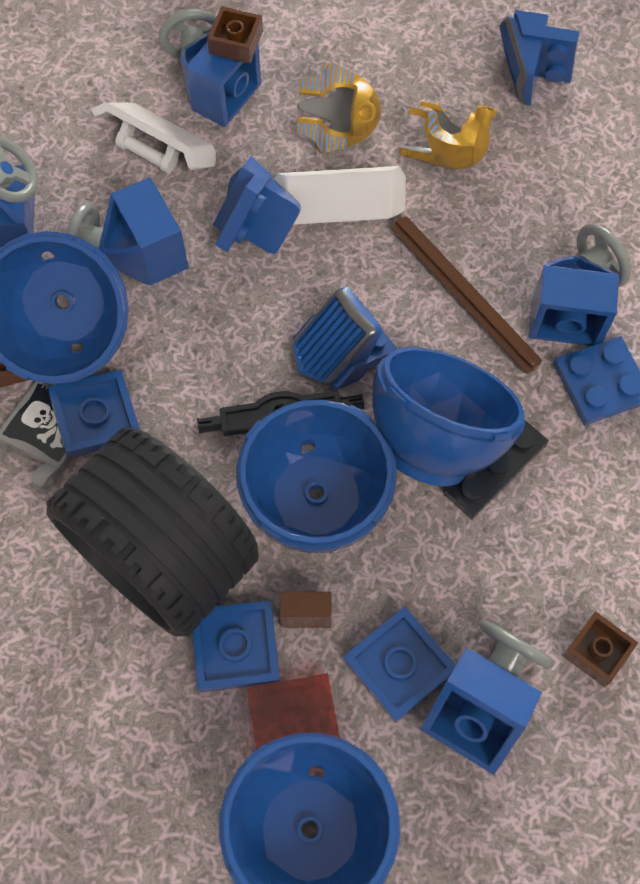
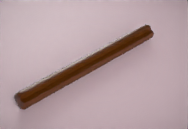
M408 217L398 218L392 226V231L524 373L529 374L535 371L542 362L535 351Z

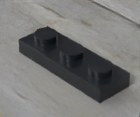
M525 420L523 432L514 445L501 458L481 471L466 475L459 484L447 488L444 496L473 520L547 446L549 440Z

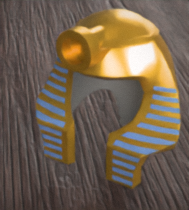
M331 62L327 63L322 73L312 77L301 76L300 94L321 96V98L316 97L315 99L302 100L299 104L300 109L309 114H314V116L318 115L319 117L329 119L333 123L332 128L329 129L322 119L298 117L296 135L307 136L314 140L318 151L326 153L355 145L370 136L376 129L381 118L380 99L375 89L363 78ZM335 88V95L324 98L330 90Z
M424 99L420 105L414 104L410 106L409 114L426 119L424 130L431 148L399 146V153L408 158L417 159L418 161L422 160L423 162L449 169L464 170L475 167L486 155L491 139L489 129L492 118L496 117L497 109L488 106H477L476 113L472 112L461 128L451 120L445 103Z

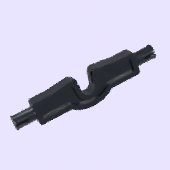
M290 391L273 392L261 397L255 403L220 408V416L197 418L199 434L222 430L224 436L248 433L258 420L261 421L266 415L282 406L302 400H328L344 403L348 406L353 405L364 410L363 395L339 397L338 391L303 396Z

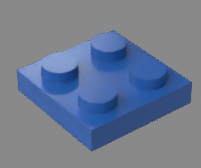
M622 336L555 358L553 364L584 426L640 407V370Z
M122 370L86 377L76 382L48 386L49 397L67 458L98 451L103 445H107L108 440L122 428L140 430Z
M271 600L215 606L214 610L205 619H201V624L193 631L197 690L199 693L280 683Z
M405 606L343 656V661L395 724L450 677L456 666Z

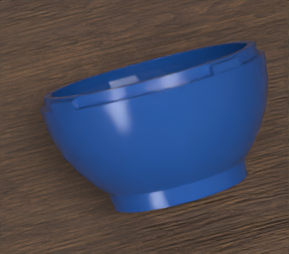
M52 231L27 233L0 248V363L6 366L7 370L23 379L51 384L76 382L94 374L106 365L121 345L127 330L129 312L126 286L118 269L107 255L88 241L68 233ZM48 251L54 254V257L45 260L42 257V254ZM59 295H64L69 299L68 308H62L58 305L57 298ZM83 343L82 350H72V345Z
M402 347L383 358L377 366L372 392L375 422L379 432L393 451L396 459V469L419 482L435 486L459 484L466 475L481 471L495 463L514 445L523 432L525 426L522 404L513 391L491 373L460 357L427 348Z
M328 400L298 401L282 406L266 415L261 421L258 420L245 436L236 465V487L242 505L255 526L272 541L288 549L306 553H331L349 547L368 536L380 523L390 506L397 481L395 456L391 447L379 432L377 424L371 420V416L353 405L348 406L344 403ZM307 444H312L315 447V450L304 453L301 451L302 447ZM314 489H319L324 493L320 499H313L309 494Z
M296 733L264 744L247 757L244 763L237 769L226 789L220 809L219 842L224 864L235 884H384L395 862L400 840L399 809L393 788L387 779L388 777L373 758L362 749L342 738L323 733ZM311 768H321L324 771L323 778L309 776V770ZM309 821L316 823L319 828L317 836L312 839H308L302 834L303 825Z

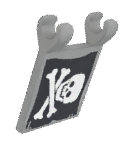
M34 382L0 429V462L5 456L8 447H12L44 463L36 469L31 480L35 484L34 487L37 491L47 494L69 458L66 457L49 397V385L42 382Z

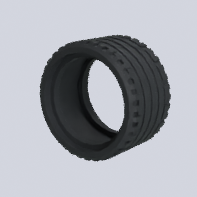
M122 428L108 440L107 445H103L94 454L92 460H88L79 469L77 475H72L64 483V487L60 488L47 500V516L79 554L142 613L173 636H189L201 624V619H205L214 610V605L220 603L228 594L229 589L234 588L242 579L243 574H247L257 563V541L247 524L230 503L180 455L157 438L142 430Z

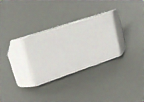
M102 103L91 109L94 118L116 116L123 120L115 140L116 146L123 150L127 149L159 166L160 170L167 174H170L177 166L180 152L184 154L190 170H201L215 166L216 151L211 143L136 103ZM135 128L168 144L166 153L163 154L135 139Z
M400 166L277 173L274 177V180L301 205V211L294 224L390 219L402 213L406 207V175Z

